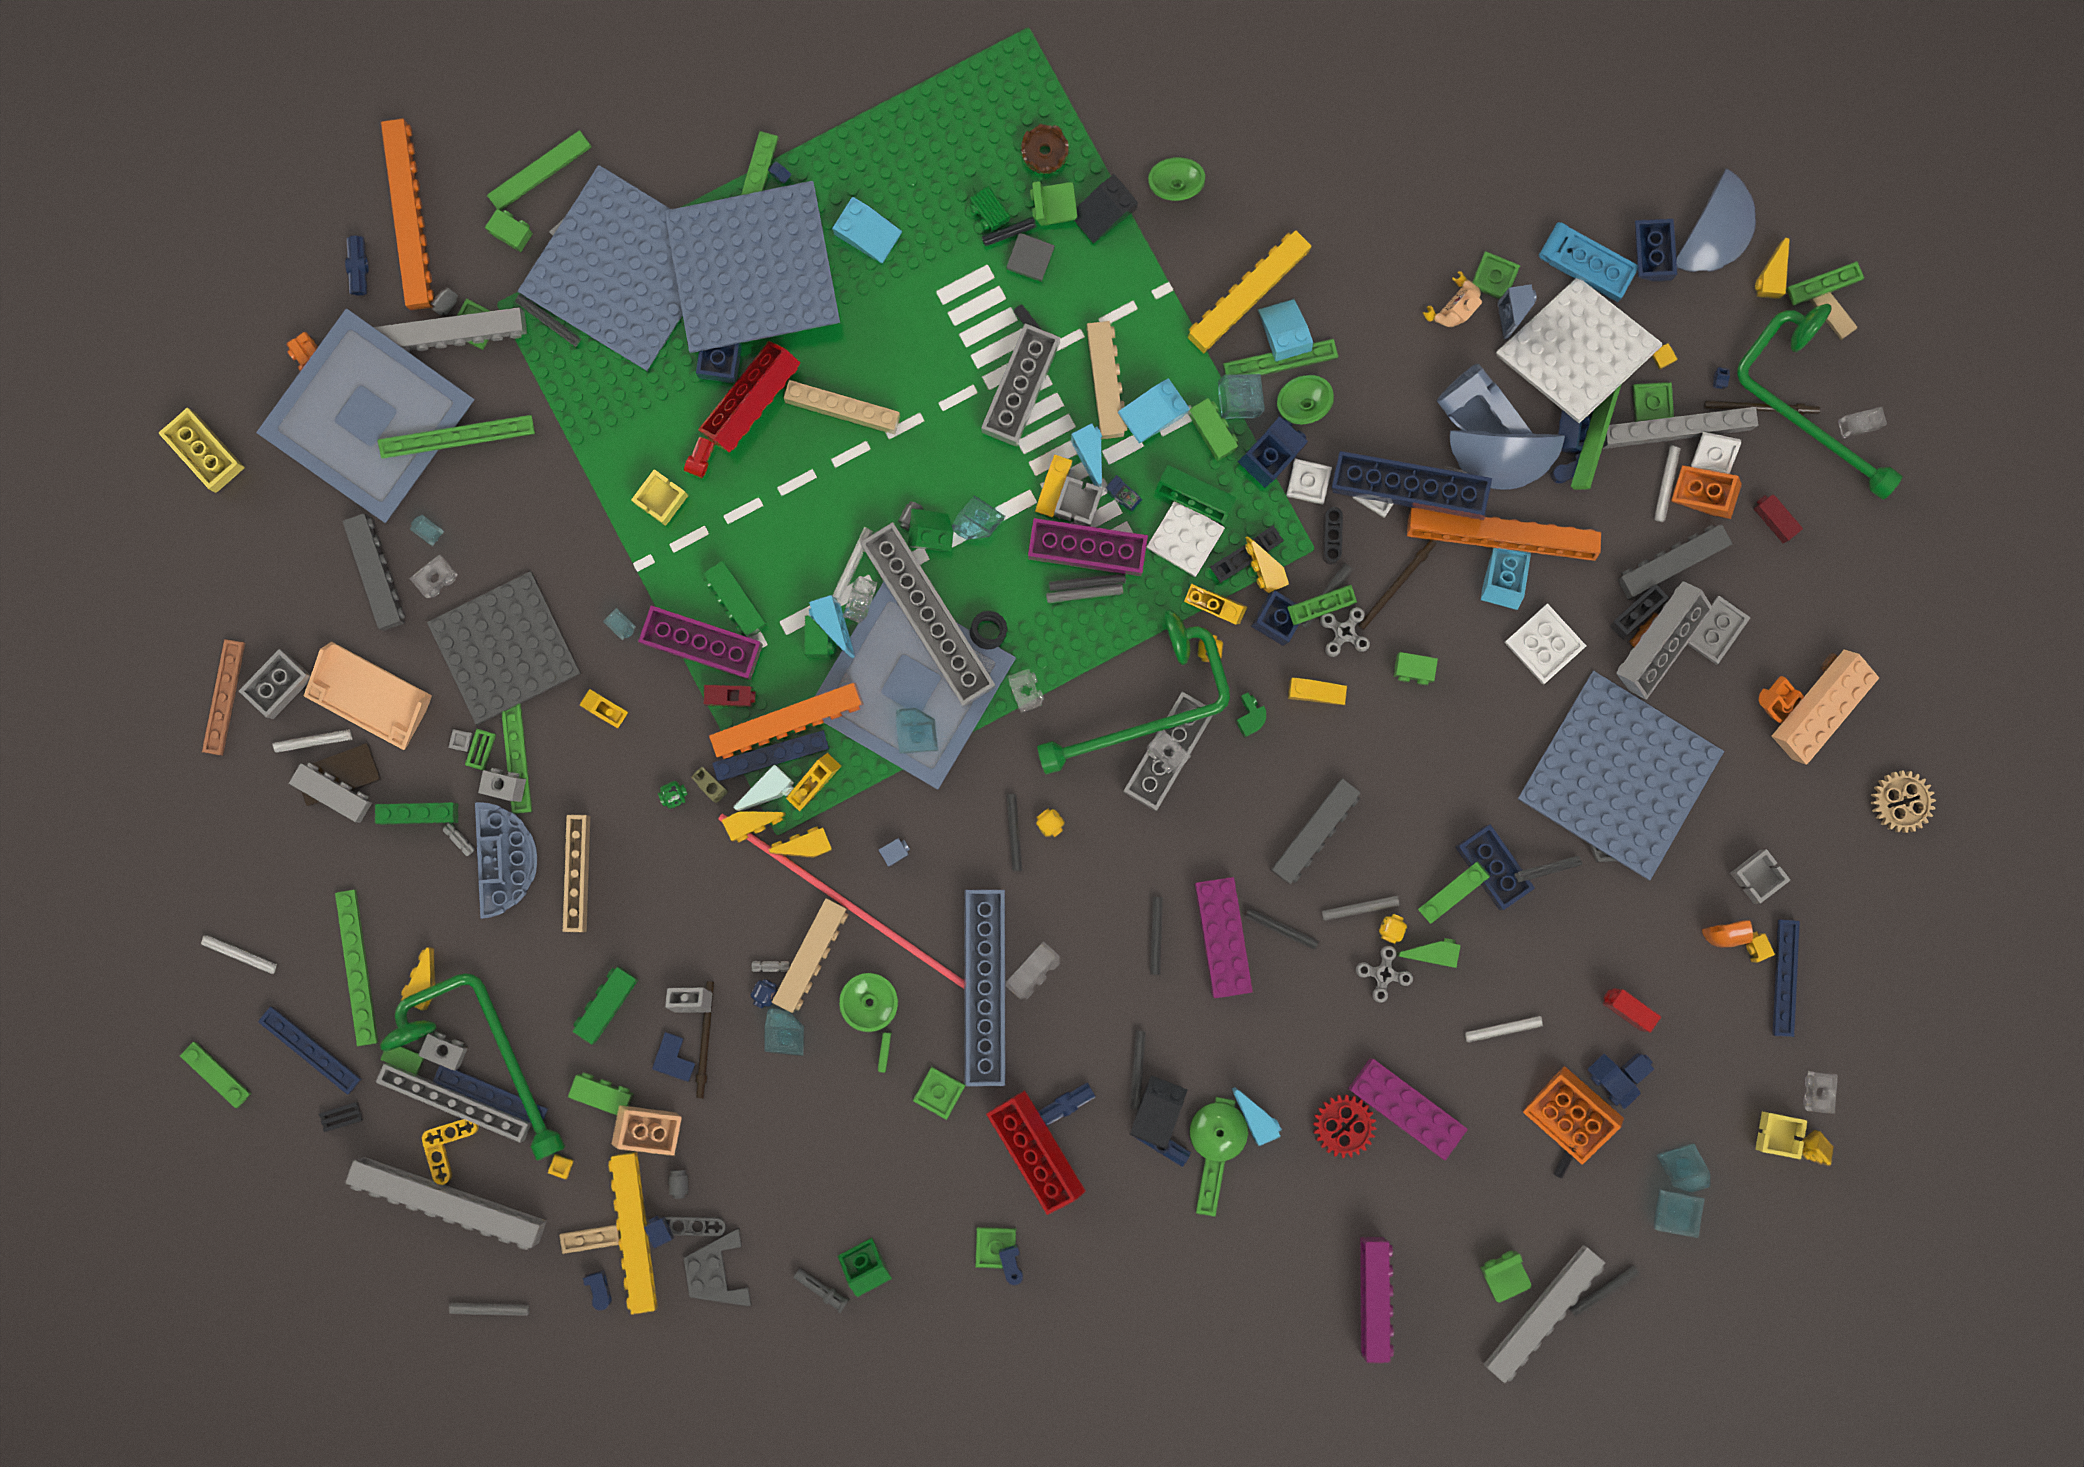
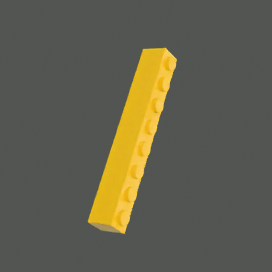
M1296 230L1292 234H1286L1281 240L1283 243L1279 247L1275 245L1268 252L1269 256L1265 260L1262 258L1255 265L1256 269L1252 273L1248 271L1242 277L1243 281L1239 285L1235 284L1228 291L1230 294L1226 298L1221 297L1215 304L1217 307L1212 311L1209 309L1202 316L1203 320L1199 324L1196 322L1190 327L1188 339L1203 354L1310 251L1312 246Z
M638 1153L613 1155L611 1160H609V1170L613 1172L614 1180H611L612 1191L616 1193L614 1209L618 1211L619 1219L616 1220L617 1230L621 1231L619 1248L623 1250L624 1254L621 1263L622 1269L626 1270L624 1286L626 1290L628 1289L629 1293L627 1308L631 1309V1314L655 1311L658 1306L649 1237L644 1229L647 1222Z

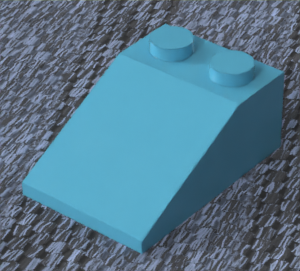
M854 197L851 198L832 228L835 236L882 264L902 233L900 229Z
M1294 299L1258 309L1275 362L1312 351V337Z
M1168 378L1118 411V414L1140 444L1182 419L1190 408Z
M1091 423L1072 433L1071 443L1093 484L1101 487L1102 434L1098 427L1094 428Z
M1492 548L1483 583L1481 600L1518 610L1525 595L1531 552Z
M832 595L810 602V617L820 625L845 653L854 658L855 653L841 604Z
M1232 1088L1255 1143L1260 1146L1280 1137L1279 1131H1281L1277 1119L1271 1118L1237 1088Z

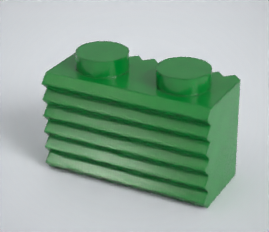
M989 185L970 198L971 205L969 207L975 215L978 214L982 220L980 222L985 230L996 231L1010 221L1009 213Z

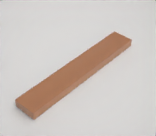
M224 639L202 749L204 753L223 756L244 653V642Z

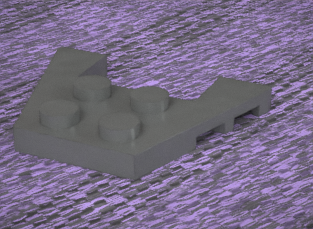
M739 1229L684 1257L690 1297L751 1306L749 1287L734 1290L728 1289L722 1250L742 1247Z

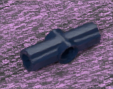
M350 236L347 238L348 258L345 259V268L349 275V293L351 295L364 296L367 294L366 274L369 272L368 260L365 257V239L360 236Z
M1087 1082L1072 1092L1059 1096L1053 1103L1039 1110L1038 1113L1047 1126L1061 1117L1072 1114L1079 1109L1078 1107L1094 1099L1096 1096Z
M1138 1139L1181 1167L1184 1166L1191 1154L1190 1151L1172 1140H1169L1166 1149H1158L1157 1145Z

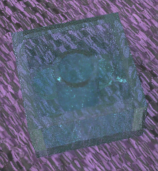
M1261 374L1224 375L1218 381L1221 416L1224 419L1258 418L1265 411Z
M1659 1189L1653 1228L1663 1232L1698 1238L1704 1198Z

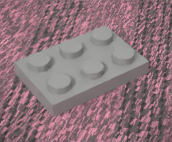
M1717 596L1711 604L1713 609L1687 643V645L1716 665L1719 664L1750 619L1749 616L1720 596Z

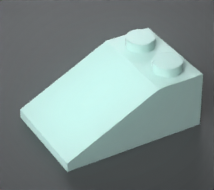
M774 765L734 808L742 812L780 798L783 795L787 796L794 789V782L780 768Z

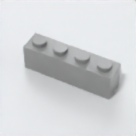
M300 763L289 784L354 822L361 823L372 802L367 800L369 798L367 795L359 791L356 794L351 791L352 787L344 782L339 784L334 781V776L327 772L324 774L318 771L319 768L312 763Z

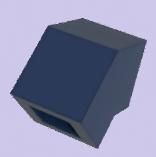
M775 162L768 170L780 183H785L792 175L778 162Z
M1717 367L1713 388L1725 389L1728 387L1730 378L1728 368Z

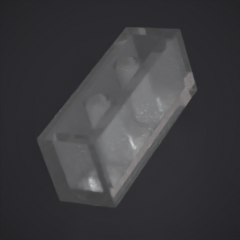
M1043 941L1005 982V986L1020 1000L1023 998L1027 1000L1034 992L1032 988L1037 983L1041 985L1047 978L1045 974L1048 970L1054 971L1061 963L1059 961L1060 956Z

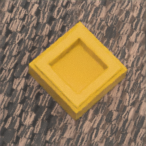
M1669 343L1663 345L1652 355L1659 370L1677 360Z
M555 1154L548 1173L566 1180L574 1160Z

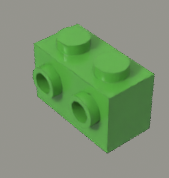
M497 209L485 229L489 234L517 251L522 252L533 235L529 229L530 225L522 220L516 221L513 219L514 216L506 210L502 212Z
M1399 652L1396 657L1393 677H1398V681L1402 682L1416 680L1417 684L1428 685L1434 682L1438 658Z

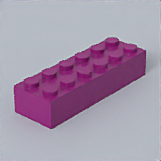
M1034 518L1028 559L1141 576L1148 535Z
M652 605L650 606L638 641L642 645L748 680L752 678L763 646L760 641Z
M1234 877L1194 883L1212 997L1220 998L1252 993Z
M1369 1058L1348 1087V1090L1445 1161L1468 1130L1372 1058Z
M1360 1237L1361 1356L1366 1362L1390 1363V1357H1393L1394 1354L1393 1345H1390V1337H1393V1325H1390V1317H1393V1305H1390V1297H1393V1286L1390 1285V1277L1393 1276V1266L1390 1265L1389 1257L1393 1256V1247L1389 1245V1241L1384 1237Z

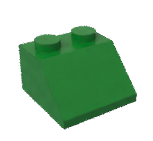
M911 509L908 547L942 552L952 551L954 531L948 513Z
M805 615V656L807 658L831 659V654H834L833 640L809 615Z
M873 1238L838 1255L847 1283L856 1297L892 1279Z

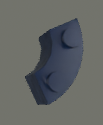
M1605 1054L1587 1069L1592 1075L1590 1080L1596 1086L1600 1085L1610 1095L1608 1099L1616 1107L1620 1105L1625 1110L1641 1094L1637 1086Z

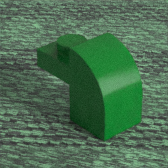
M1248 692L1240 697L1248 714L1235 721L1244 738L1257 732L1266 720L1265 706L1257 709L1256 705L1258 703L1253 695L1250 696Z

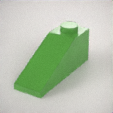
M1444 938V942L1436 941L1397 952L1396 956L1456 968L1461 945L1455 944L1456 940Z

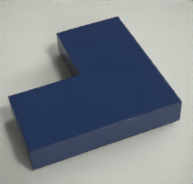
M665 1032L652 1069L689 1082L696 1063L678 1057L684 1038Z

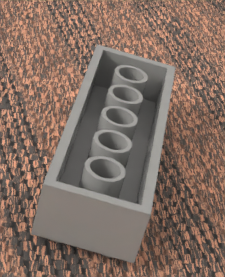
M1026 323L1024 324L981 427L982 433L1017 447L1060 345V337Z
M1683 581L1675 589L1670 600L1664 604L1659 615L1654 618L1646 633L1641 636L1635 648L1630 651L1624 663L1619 666L1616 674L1630 692L1647 700L1709 615L1713 607L1701 589Z
M1181 692L1167 717L1206 705ZM1212 716L1158 731L1123 793L1156 812Z

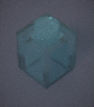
M422 514L413 520L412 527L410 528L411 531L431 546L435 544L444 532Z
M617 608L603 621L622 640L629 638L634 633L633 629L636 627Z

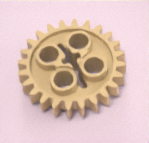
M1899 771L1898 774L1897 772H1892L1891 776L1885 775V781H1878L1881 787H1874L1877 794H1872L1871 796L1876 798V801L1871 802V804L1877 807L1872 810L1879 813L1876 819H1883L1881 825L1888 824V830L1894 828L1895 832H1900L1902 829L1903 833H1908V830L1911 832L1916 831V827L1918 829L1923 828L1922 823H1929L1926 817H1933L1929 811L1935 809L1934 806H1931V803L1936 800L1930 798L1934 792L1928 791L1931 785H1924L1925 778L1918 780L1919 774H1915L1912 777V771H1908L1906 774L1904 771ZM1908 785L1912 788L1911 795L1906 790ZM1889 791L1894 793L1893 800L1888 797ZM1919 796L1917 800L1888 808L1889 804ZM1914 803L1918 806L1917 813L1913 811ZM1896 809L1900 811L1899 818L1895 817L1894 812Z

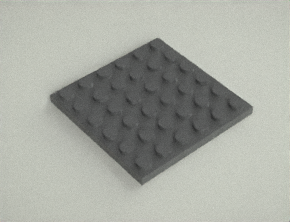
M531 571L427 622L476 725L581 674Z

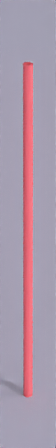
M722 813L718 820L721 821L727 818V816ZM752 833L747 834L749 837L747 838L748 841L964 989V980L784 855L770 854L769 849L772 848Z

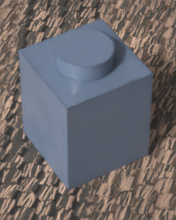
M897 838L879 849V852L888 867L907 857L909 855L907 851L910 848L905 840L900 841Z

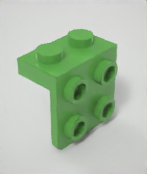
M1040 181L1032 183L1033 189H1030L1032 201L1035 202V207L1032 208L1033 217L1041 226L1077 219L1073 183L1068 182L1043 187Z
M1508 1251L1502 1254L1501 1258L1489 1260L1484 1263V1266L1480 1267L1497 1302L1505 1301L1531 1288V1282L1521 1263L1523 1260L1516 1251Z

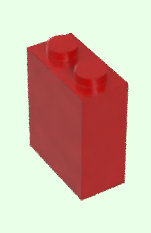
M1613 988L1608 990L1603 998L1605 1000L1603 1002L1604 1006L1640 1031L1651 1033L1661 1018L1660 1015L1623 989Z

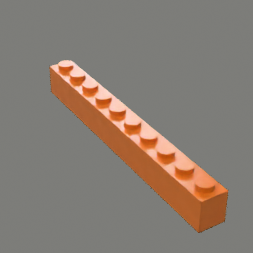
M404 118L383 121L381 126L405 306L409 310L433 307L431 303L435 298L433 290L430 289V282H432L431 272L427 268L430 260L428 253H425L427 239L422 231L425 223L423 216H420L422 202L420 197L418 198L417 191H420L418 179L415 178L417 165L413 161L412 154H415L414 145L410 141V136L413 135L412 128Z
M1411 508L1408 515L1407 537L1596 561L1601 549V532L1593 529L1581 530L1575 527H1558L1554 524L1542 525L1537 522H1520L1516 519L1504 520L1499 517H1485L1484 520L1419 508Z

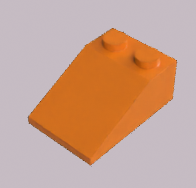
M1682 465L1671 501L1712 516L1731 519L1742 483L1739 476Z

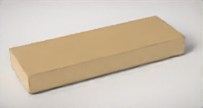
M1831 293L1810 300L1815 307L1822 304L1831 305L1832 310L1826 322L1840 340L1858 328Z
M617 1225L559 1234L562 1254L619 1245V1239L621 1238Z

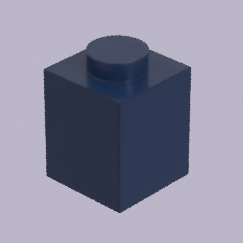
M1639 1053L1635 1054L1620 1067L1634 1084H1638L1654 1070L1651 1065L1653 1063L1646 1054L1642 1055Z
M657 1215L647 1220L648 1224L644 1229L653 1248L674 1238L665 1216L659 1218Z

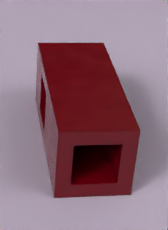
M1774 494L1768 497L1764 495L1756 502L1758 505L1754 508L1755 512L1782 543L1789 541L1803 529Z
M704 685V705L752 707V703L756 702V691H753L751 686Z

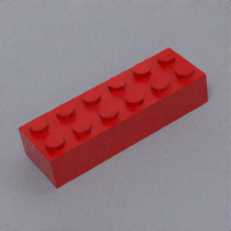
M768 341L698 430L715 445L730 453L731 450L737 447L738 441L742 436L748 433L754 421L762 415V411L773 401L777 392L785 386L789 377L797 371L800 362L785 348Z
M1025 1090L999 1104L986 1114L1047 1215L1075 1201L1086 1192Z

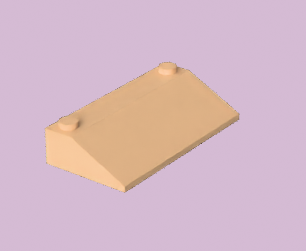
M333 642L320 649L304 693V697L402 750H405L432 698V695Z

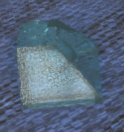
M973 496L958 513L952 528L958 536L965 540L990 537L1006 516L976 496Z
M917 708L896 709L899 753L938 751L935 719Z
M768 1009L765 1023V1052L803 1056L804 1026L789 1011Z
M1694 1143L1657 1155L1673 1187L1689 1192H1696L1711 1187L1710 1171Z

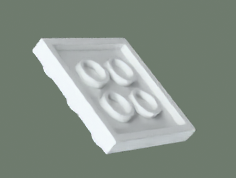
M1174 501L1146 548L1196 577L1225 527Z
M1549 604L1540 609L1504 642L1542 684L1551 679L1586 647L1582 640Z

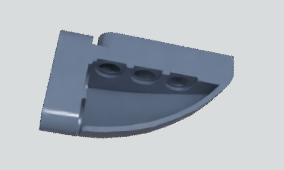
M1480 364L1473 365L1461 374L1437 399L1438 404L1447 416L1462 431L1516 435L1533 434Z

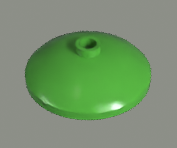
M1170 158L1159 162L1151 169L1148 177L1149 186L1153 193L1163 199L1171 201L1185 200L1201 191L1205 184V172L1193 160Z
M1305 375L1297 377L1281 389L1277 399L1278 410L1281 416L1291 423H1313L1324 417L1331 409L1334 402L1333 389L1328 381L1319 376Z
M873 973L861 974L852 978L844 986L840 995V1010L845 1021L853 1028L864 1032L877 1031L887 1026L894 1018L898 1007L897 993L893 985L886 978ZM868 998H871L873 1000V1004L871 1006H868L866 1004V1000Z
M1220 1102L1208 1104L1202 1107L1191 1121V1142L1195 1150L1208 1160L1217 1162L1230 1160L1243 1150L1247 1142L1248 1127L1246 1120L1240 1111L1229 1104ZM1218 1130H1223L1221 1137L1216 1135Z

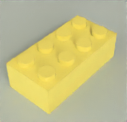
M186 408L159 432L161 437L204 485L215 493L245 468L204 421L189 408Z

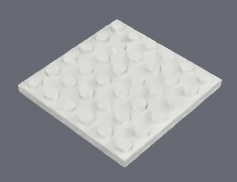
M1576 278L1502 346L1496 354L1502 361L1580 423L1662 347V342L1587 283Z

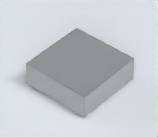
M453 729L448 748L469 752L473 733Z

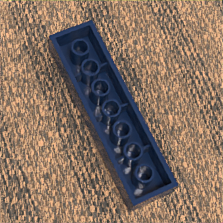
M1340 451L1332 491L1336 494L1484 520L1492 478Z

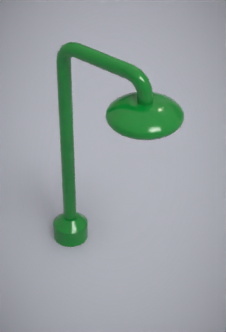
M1830 304L1819 305L1809 311L1806 316L1794 310H1785L1778 313L1741 359L1737 367L1739 382L1745 389L1869 478L1870 491L1880 499H1886L1898 486L1903 475L1890 466L1874 468L1749 376L1750 366L1785 322H1793L1797 325L1792 334L1790 346L1793 352H1798L1818 332L1830 315L1832 307Z
M1170 609L1165 611L1164 616L1168 633L1179 664L1185 665L1189 660L1191 651L1189 639L1199 638L1203 641L1219 695L1215 703L1064 748L1054 741L1037 745L1039 758L1045 774L1061 771L1067 758L1222 712L1229 703L1230 689L1212 633L1198 626L1186 628L1179 615Z
M459 974L412 994L399 1003L395 1012L398 1028L390 1032L382 1041L380 1049L383 1052L406 1045L436 1030V1024L432 1021L419 1020L409 1023L407 1012L410 1008L462 985L471 986L536 1133L530 1146L536 1161L566 1148L560 1133L550 1129L547 1130L491 998L480 978L474 974Z

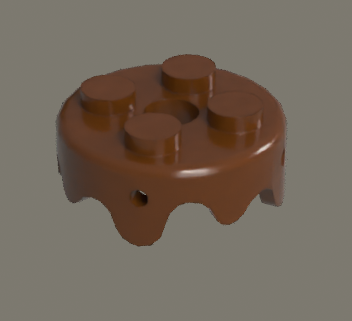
M1039 124L1031 131H1026L1021 145L1023 160L1031 170L1037 173L1047 174L1060 169L1068 156V141L1063 135L1062 130L1056 125ZM1042 146H1047L1050 148V152L1044 155L1040 153L1039 149Z

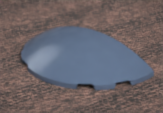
M1727 168L1676 257L1677 268L1690 272H1696L1697 270H1707L1710 272L1721 269L1724 265L1736 260L1744 252L1752 239L1756 223L1755 206L1752 196L1740 178Z
M1450 430V445L1452 453L1455 455L1464 473L1492 478L1491 488L1515 489L1539 479L1550 469L1561 452L1565 436L1527 433L1526 435L1494 434L1481 431Z
M475 802L480 918L482 919L504 913L525 896L535 877L537 852L531 833H529L524 823L516 815L498 805Z

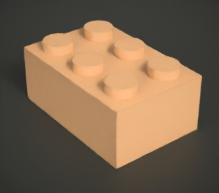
M619 1105L612 1145L622 1150L674 1155L682 1117L676 1112Z

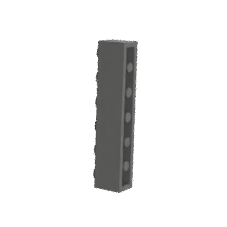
M361 514L343 520L342 522L378 629L385 631L405 624L403 618L406 615L403 608L399 607L397 600L400 597L397 590L393 589L391 583L394 582L393 576L390 571H387L385 565L388 564L387 558L384 553H381L380 546L382 544L379 536L375 535L374 528L376 526L373 518L366 514Z
M1713 524L1704 529L1706 533L1700 536L1696 533L1688 537L1689 542L1682 544L1680 541L1671 546L1672 550L1666 553L1663 550L1654 555L1656 559L1649 562L1646 559L1637 564L1639 568L1633 571L1632 568H1629L1622 572V577L1617 580L1626 597L1630 599L1653 587L1655 584L1732 545L1733 543L1723 525L1721 524L1716 527Z
M1343 778L1340 779L1271 868V871L1287 884L1296 883L1302 875L1300 871L1303 867L1308 868L1314 860L1312 858L1315 852L1319 853L1325 846L1323 841L1326 837L1331 838L1337 830L1335 828L1336 824L1339 821L1342 823L1349 814L1346 811L1349 807L1352 806L1354 808L1359 802L1360 798L1358 796L1361 792Z

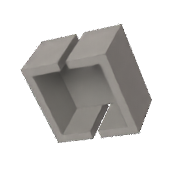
M1067 476L1054 511V516L1068 521L1074 518V523L1091 527L1103 488L1087 483L1084 490L1082 489L1083 481Z
M1767 849L1759 850L1730 872L1740 887H1746L1743 891L1753 904H1761L1790 881V878L1780 866L1769 867L1776 865L1777 862Z

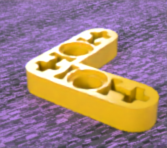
M462 1119L424 1132L422 1143L432 1178L436 1184L444 1185L452 1178V1171L444 1143L475 1134L479 1129V1125L469 1121V1124L474 1125L471 1128V1132L469 1129L461 1131L463 1135H460V1127L467 1125V1120ZM448 1127L455 1129L456 1133L453 1138L446 1136L445 1131ZM439 1129H441V1137L434 1139V1143L427 1140L430 1133L432 1135L440 1134ZM435 1151L440 1152L442 1155L440 1162H435L432 1159V1154ZM443 1163L445 1166L441 1167L442 1173L447 1174L444 1181L442 1178H438V1175L441 1174L440 1168L435 1169V1166Z

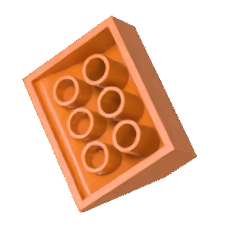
M1565 1066L1547 1083L1523 1111L1526 1116L1569 1154L1573 1155L1582 1165L1621 1128L1624 1120L1617 1111Z

